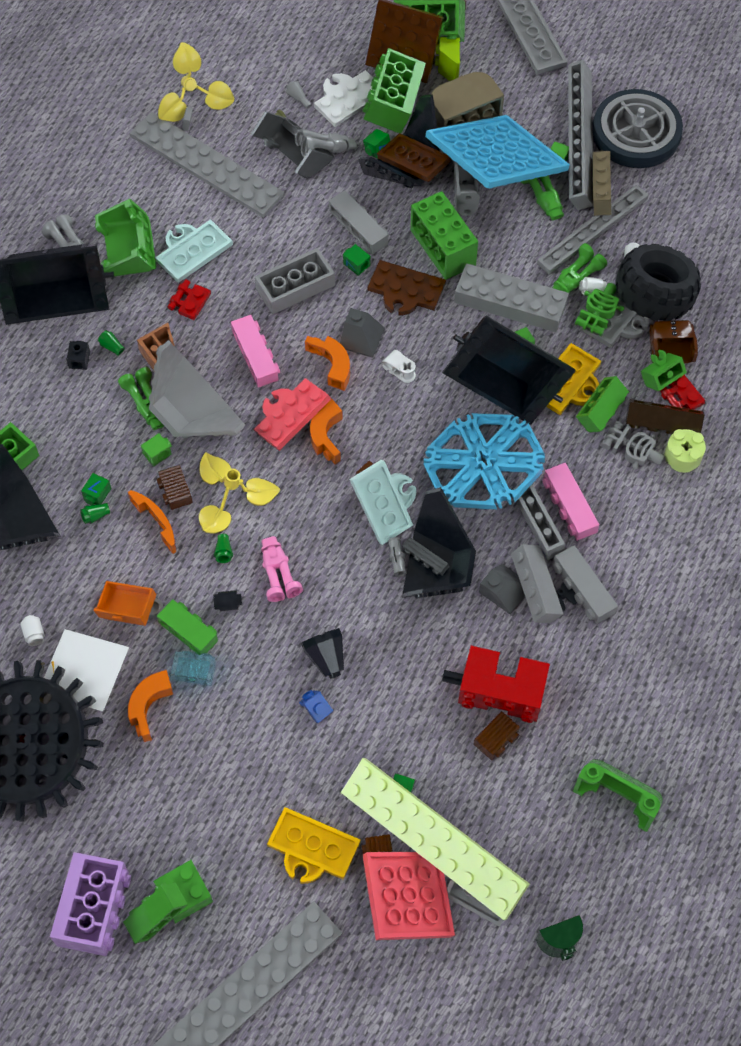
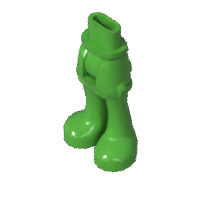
M549 175L538 177V179L521 181L522 184L531 185L537 198V204L540 205L547 216H550L552 221L564 216L558 192L553 188ZM538 179L542 181L544 188L546 190L545 192H543Z
M586 243L582 244L578 250V259L571 266L561 271L562 273L557 281L554 282L552 288L567 293L579 287L580 281L584 277L590 276L595 271L603 270L607 266V260L601 254L594 256L593 249ZM590 262V264L583 271H581L579 274L576 273L585 264Z
M143 367L135 374V379L147 398L144 400L137 388L133 375L125 374L121 376L118 380L120 387L130 393L136 403L137 411L146 420L147 425H151L153 430L164 427L149 410V396L152 392L149 383L152 377L150 368Z

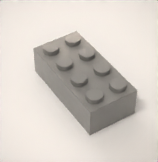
M316 248L255 276V286L273 315L335 286V273L319 249Z

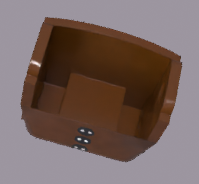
M689 320L656 321L654 325H650L651 355L659 357L658 350H663L666 354L670 353L682 357L684 364L696 362L698 356L697 337L694 332V326Z

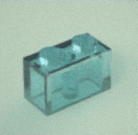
M175 651L171 670L172 680L212 686L216 668L215 657L206 653L196 655L190 651Z

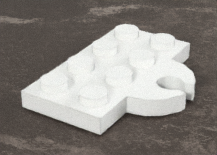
M366 70L354 78L342 73L333 74L332 80L339 84L332 85L327 78L323 84L325 96L314 102V108L334 127L338 126L363 110L365 103L368 101V92L372 88L370 85L373 77Z

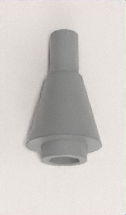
M292 81L287 85L286 93L301 102L306 109L312 106L306 99L298 81Z

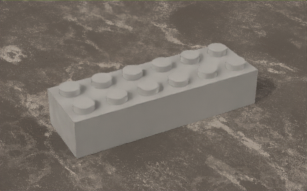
M466 263L455 290L454 303L557 333L567 305L569 293Z

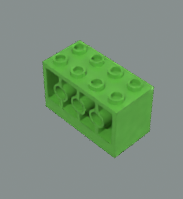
M394 0L398 4L443 16L437 44H439L440 37H447V39H456L457 37L460 38V42H464V0Z
M388 48L386 54H382L379 61L380 64L376 66L374 72L376 77L372 79L370 85L372 88L367 95L368 101L363 108V112H365L364 120L394 132L402 133L412 114L426 63Z
M442 191L411 205L410 230L445 280L462 273L466 263L476 266L478 240Z

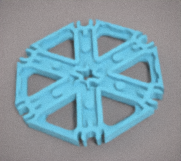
M471 413L473 419L468 414L466 415L467 421L465 422L457 418L458 425L454 420L427 447L425 452L426 457H431L429 459L424 458V467L434 489L441 487L446 497L449 498L450 504L457 508L497 510L495 503L501 509L502 501H507L511 505L512 497L514 502H516L544 470L543 464L538 463H545V454L529 423L526 424L524 420L518 424V416L514 417V415ZM483 424L503 426L487 443L479 429ZM454 435H460L468 450L442 449V447ZM519 438H526L533 450L532 453L506 451ZM481 455H482L483 459L487 460V462H486V463H487V466H486L485 462L481 461V459H482V458H481ZM441 468L461 469L446 486L441 485L436 475V471ZM501 471L526 472L528 477L517 489L511 490ZM482 478L490 498L486 501L466 500L464 498L466 493Z

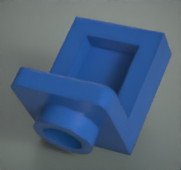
M310 690L302 696L303 699L299 702L301 706L306 708L316 723H319L333 712V709L320 691Z

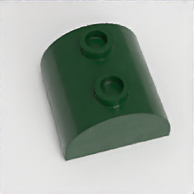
M578 915L539 930L535 939L539 948L545 954L561 958L562 961L574 957V953L577 952L575 948L583 933L582 919Z

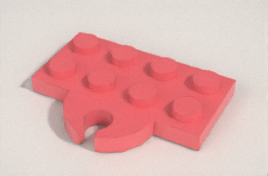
M306 378L293 391L289 389L275 390L271 394L275 399H279L278 402L271 404L270 400L265 398L262 408L266 418L254 428V431L280 451L331 398L326 392Z

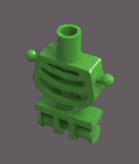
M608 283L604 291L594 289L592 293L589 291L584 292V295L588 296L586 302L587 311L581 309L580 315L575 322L576 326L583 327V330H586L588 327L591 329L590 333L593 334L595 332L599 336L603 335L609 322L606 319L613 318L616 309L624 311V306H618L619 298L613 296L616 292L615 284Z

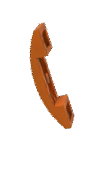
M132 490L128 491L132 504L140 513L146 509L163 529L160 532L162 541L172 554L176 553L173 530L162 510L146 496Z

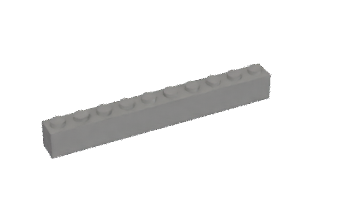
M584 60L568 65L569 200L577 210L593 206L592 72Z

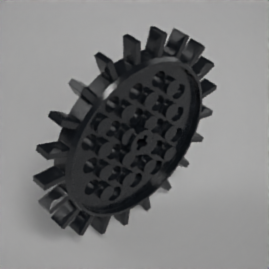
M36 660L33 676L23 675V665L19 661H14V678L4 680L3 673L0 671V779L2 777L7 779L5 786L0 787V819L4 814L7 803L16 805V821L24 822L25 805L34 803L38 816L46 818L47 810L44 800L54 796L56 802L61 807H67V800L61 791L69 783L78 790L84 791L86 789L83 783L75 778L80 767L83 766L88 770H97L98 768L93 762L84 760L87 747L100 748L104 745L99 740L88 739V728L103 724V719L93 717L86 720L83 710L94 704L96 699L90 695L78 702L74 698L73 694L83 684L78 678L73 680L66 689L60 686L59 682L65 673V669L60 666L56 668L50 680L42 678L45 663L41 660ZM47 694H51L50 702L44 704V697ZM11 695V702L5 705V698ZM31 695L30 703L24 704L25 697ZM49 714V722L47 724H43V717ZM69 714L70 720L63 724V716ZM10 715L11 720L9 724L4 725V718ZM26 715H30L29 723L24 725L23 718ZM68 734V742L66 744H62V736ZM48 735L49 741L42 745V737ZM5 736H9L8 744L3 746L2 739ZM47 755V763L41 766L40 759ZM63 755H67V762L61 765L60 758ZM7 756V764L1 766V759ZM23 756H27V763L24 766H21V758ZM25 776L27 779L26 784L20 787L19 780ZM46 776L47 781L45 785L40 786V778Z

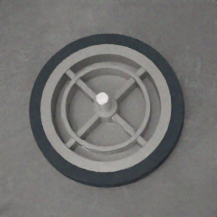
M628 89L610 95L599 105L593 119V139L600 151H610L611 161L630 168H649L665 162L676 152L682 138L683 122L677 108L664 96L649 90Z

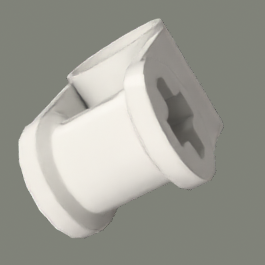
M393 350L381 363L386 371L389 370L390 374L395 375L405 383L414 381L416 377L414 372L416 368L415 363L398 350Z

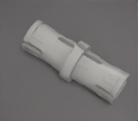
M393 537L388 540L391 552L389 557L393 563L394 575L402 577L407 573L404 564L405 554L402 552L401 539Z

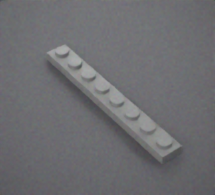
M635 185L611 203V215L594 216L537 260V264L548 274H551L577 254L582 244H590L645 202L649 195L638 185Z

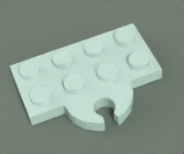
M211 219L197 229L192 225L180 224L176 225L175 229L177 233L182 235L175 237L173 232L169 230L166 235L168 249L155 258L156 262L179 283L231 247L233 241Z
M380 460L349 479L380 544H385L390 538L396 537L413 526L406 509L412 505L415 499L416 487L412 485L409 486L406 492L402 491L404 484L413 481L411 478L402 473L391 475L385 461Z

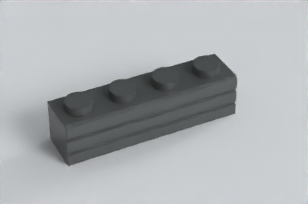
M411 537L402 546L406 554L413 555L416 561L423 562V565L426 568L430 567L433 569L432 571L436 575L440 574L443 576L449 568L447 562Z

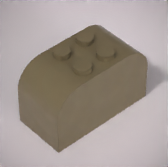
M472 72L436 87L432 92L437 128L502 116L504 94L492 77L486 73Z

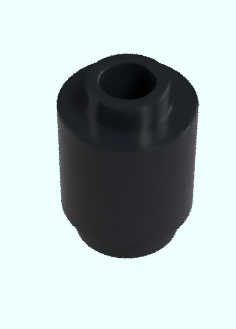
M237 590L213 594L214 609L220 611L239 610V606L242 605L241 594H237Z

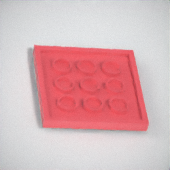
M366 852L363 854L376 940L451 938L455 936L443 872L417 852Z

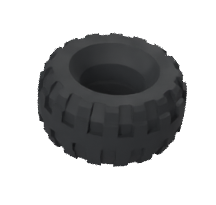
M644 244L632 249L625 255L616 276L615 286L621 302H624L626 307L636 312L637 315L654 321H672V319L681 318L687 314L688 310L692 309L701 289V277L698 267H695V263L681 251L659 244Z

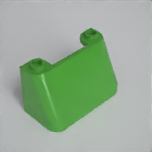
M128 199L95 215V228L105 236L108 260L101 262L105 273L114 271V276L149 272L156 269L150 219L146 212L135 202Z
M593 759L589 761L579 774L573 792L580 796H583L588 791L596 793L601 784L637 804L633 814L637 815L639 819L638 828L647 832L663 801L660 792L602 760Z

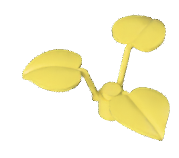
M181 42L173 57V67L180 74H188L181 80L183 88L180 98L174 92L168 93L163 97L158 109V118L172 122L181 120L187 108L186 104L182 102L185 91H193L195 88L207 94L205 103L210 108L220 110L230 106L235 98L226 83L215 81L210 84L209 91L197 85L195 79L191 77V72H196L200 69V55L192 46Z
M205 452L200 462L201 478L211 485L216 484L218 481L224 482L226 490L220 509L214 505H208L200 511L199 523L202 530L206 533L215 534L224 531L229 526L231 515L223 511L229 490H235L240 485L242 490L247 492L246 498L250 503L263 506L274 499L280 492V488L260 478L248 480L245 487L243 480L240 479V472L238 470L231 469L225 460Z

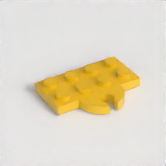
M572 343L569 344L558 359L573 367L576 371L557 393V395L563 398V401L559 403L552 399L546 406L559 415L563 413L570 403L584 406L591 397V395H586L584 391L590 390L594 392L599 386V382L593 374L601 365V360Z
M284 807L267 842V847L285 854V871L292 880L295 878L294 872L297 867L302 866L306 868L307 872L301 877L300 884H307L318 880L324 872L344 880L361 840Z

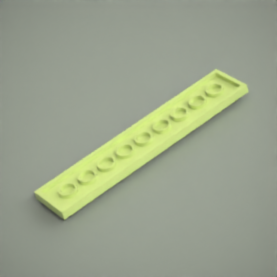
M362 758L341 791L349 800L503 920L508 919L530 885L526 880L366 758Z

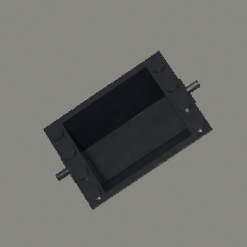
M86 244L38 250L7 255L4 259H0V304L5 324L9 325L110 310L105 286L106 278L114 277V271L104 272V267L100 263L97 245L87 247Z
M486 315L471 333L466 332L462 337L457 334L454 335L453 339L458 342L457 353L442 373L531 425L552 399L559 403L563 401V398L557 395V393L576 370Z

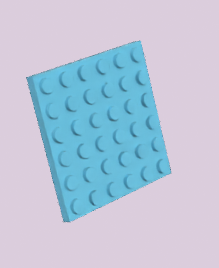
M508 115L426 131L425 137L470 173L473 178L482 183L484 187L489 189L569 170V163Z

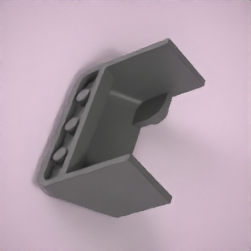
M265 111L251 132V135L264 140L263 144L268 148L272 149L274 147L279 149L298 165L295 170L296 174L304 178L312 177L331 163L334 155L328 150L321 148L309 149L303 157L301 147H298L295 143L296 132L302 128L288 118Z

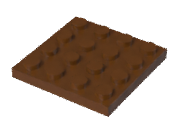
M378 0L365 65L376 68L377 64H380L379 61L382 54H386L388 48L426 63L421 82L428 83L443 16L388 0Z

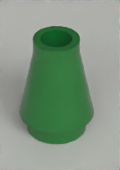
M105 330L98 338L100 346L115 353L117 356L125 350V347L121 345L112 332Z
M104 503L84 506L83 509H80V513L85 524H92L105 515L110 514L108 504Z
M219 534L217 536L214 557L219 563H228L233 557L227 534Z

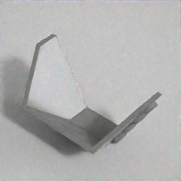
M169 340L160 345L156 351L157 362L154 365L155 375L151 382L153 387L149 396V410L174 437L182 436L183 438H188L190 436L204 437L206 435L217 437L226 434L230 436L239 434L245 424Z

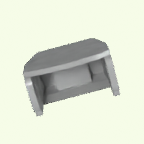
M455 162V210L462 216H471L477 212L479 206L480 192L478 193V180L473 178L470 173Z

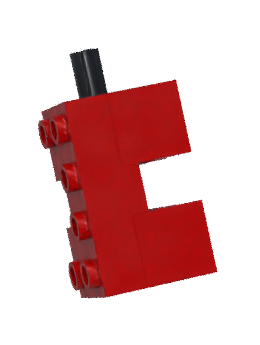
M470 645L464 674L444 670L442 682L461 686L458 703L462 707L467 709L476 707L488 710V707L508 711L507 715L521 718L523 722H537L548 676L549 663L520 657L515 678L496 674L500 652Z

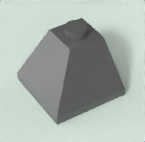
M350 308L344 323L340 344L345 350L373 358L385 327L369 313Z
M503 564L493 568L480 583L479 593L509 614L514 611L525 597L518 575Z

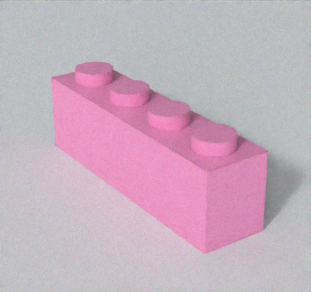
M248 315L231 321L233 335L257 387L259 388L278 381L279 366L277 363H273V354L271 349H267L265 346L267 342L264 335L259 333L260 327L257 320L254 321L252 316Z
M563 463L545 470L544 478L542 479L543 485L546 489L549 488L552 502L559 507L561 519L566 520L569 534L571 536L574 535L576 541L596 534L599 523L567 464Z

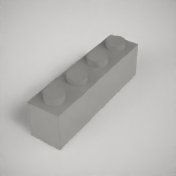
M344 190L329 200V211L371 255L388 245L389 234L387 230L382 228L377 220L371 217L366 209L356 202L353 195H349Z
M531 485L516 503L546 559L550 560L565 550V543L535 488Z
M522 544L511 553L533 621L534 623H552L564 613L540 545Z
M575 545L555 555L553 561L555 572L562 575L564 584L569 590L571 588L576 593L574 595L575 600L579 605L582 604L586 609L585 613L590 620H594L597 625L616 614L618 605Z

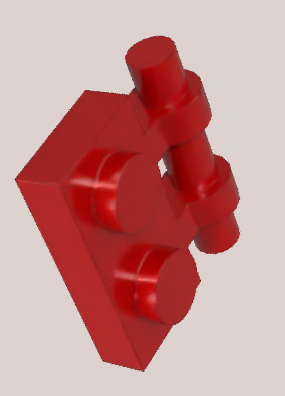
M185 279L177 287L178 291L176 294L171 296L167 308L173 311L176 306L180 307L178 310L180 315L195 320L210 297L211 290L197 284L190 289L188 287L191 282ZM185 294V295H187V297H186V299L183 301V300H181V298H182V296Z
M685 375L669 384L668 386L671 389L665 387L660 390L663 399H667L671 406L686 407L687 409L694 410L705 404L706 401ZM675 394H676V396L680 399V401H677V400L675 399V397H674Z

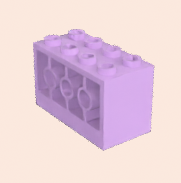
M73 853L50 938L56 946L107 956L108 951H112L114 945L113 931L118 929L120 917H118L119 908L123 909L125 904L124 889L129 887L131 875H128L129 872L124 862Z

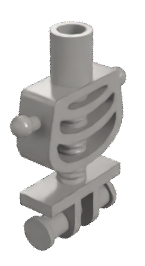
M616 421L614 427L609 429L610 434H606V440L601 446L609 450L611 444H615L612 450L614 454H616L621 445L626 446L625 459L633 463V469H637L638 465L644 466L647 460L659 466L661 465L665 455L653 450L656 445V440H654L656 438L655 434L649 436L646 433L639 432L634 434L629 440L625 437L631 426L627 425L622 432L620 430L624 425L619 421ZM629 449H633V455L630 453Z

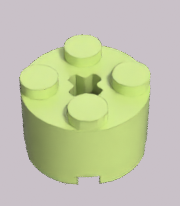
M678 429L674 431L665 449L666 462H668L672 469L678 472L686 473L696 469L701 464L706 450L704 437L701 433H696L692 430Z

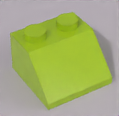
M440 37L439 44L436 47V55L438 56H435V66H438V73L447 80L452 81L459 77L460 38L447 39V37Z

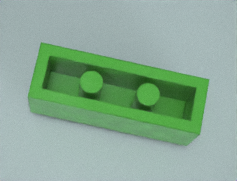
M617 376L605 377L576 418L588 432L602 431L606 427L608 420L614 416L618 406L624 402L629 391Z
M172 599L157 615L158 623L203 658L218 642L217 631L212 626H206L202 623V619L194 613L192 615L188 612V608L183 603H177Z
M162 883L158 885L152 895L145 897L139 907L129 912V916L123 923L135 944L150 940L188 905L176 883L167 885Z

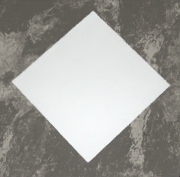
M65 629L44 678L48 680L52 678L54 674L52 661H54V671L58 666L65 669L64 676L59 685L66 689L76 678L80 679L83 684L73 694L74 698L80 702L85 697L91 695L96 699V702L89 706V708L103 711L129 647Z

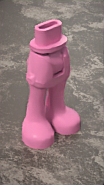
M275 536L263 539L261 541L263 546L261 548L263 553L262 565L268 574L271 586L266 592L267 600L278 602L285 599L276 572L277 569H280L287 598L298 596L303 591V587L300 582L293 581L288 566L289 559L281 548V544L277 542Z

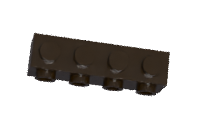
M630 399L626 424L636 429H639L640 426L647 427V430L653 432L665 430L667 434L671 435L678 429H687L701 433L705 414L704 411Z

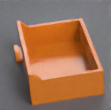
M106 581L94 612L99 618L146 626L157 594L153 588Z

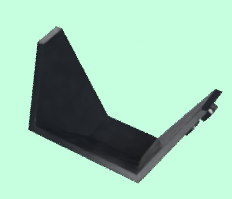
M433 94L423 95L420 97L403 135L440 152L439 147L425 137L427 130L437 128ZM360 157L358 159L364 175L403 184L407 188L421 186L425 182L380 159L373 157Z
M0 444V550L45 542L51 538L61 537L30 481L5 446Z
M442 488L427 490L414 528L413 539L447 562L449 568L443 576L440 574L436 575L432 571L433 569L430 567L426 568L423 562L416 561L413 558L414 556L410 554L402 598L415 596V599L436 596L439 593L444 595L463 592V587L471 586L476 550Z

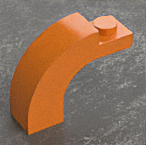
M307 336L305 351L323 356L332 364V368L327 376L328 385L345 391L350 379V360L345 348L337 340L329 336L326 337L325 341L317 337Z
M331 398L311 419L310 436L315 453L319 455L323 452L324 457L328 461L331 460L335 465L341 461V452L330 441L327 432L333 425L343 419L341 408Z
M167 670L154 673L141 681L129 700L128 717L131 726L135 725L138 737L142 736L144 742L152 740L147 723L149 707L156 700L173 695Z

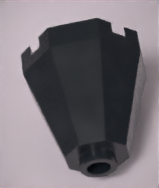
M340 628L314 636L301 643L305 654L324 677L329 676L330 679L341 675L340 671L344 670Z

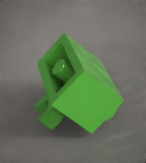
M658 350L659 357L652 354L651 360L654 363L641 370L645 385L657 391L662 390L687 373L682 357L670 353L666 354L663 350Z

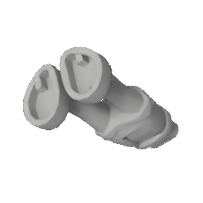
M299 129L295 136V143L298 147H301L303 157L309 149L321 148L332 153H339L356 149L357 147L353 138L337 133L320 134L306 129Z
M60 215L56 218V224L53 220H50L42 228L43 236L47 239L54 238L60 247L84 244L71 227L73 221L69 215ZM58 227L65 232L71 242L68 243Z

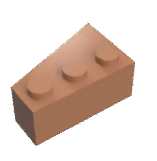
M168 323L137 340L140 353L153 370L157 362L156 351L158 347L168 340L174 345Z

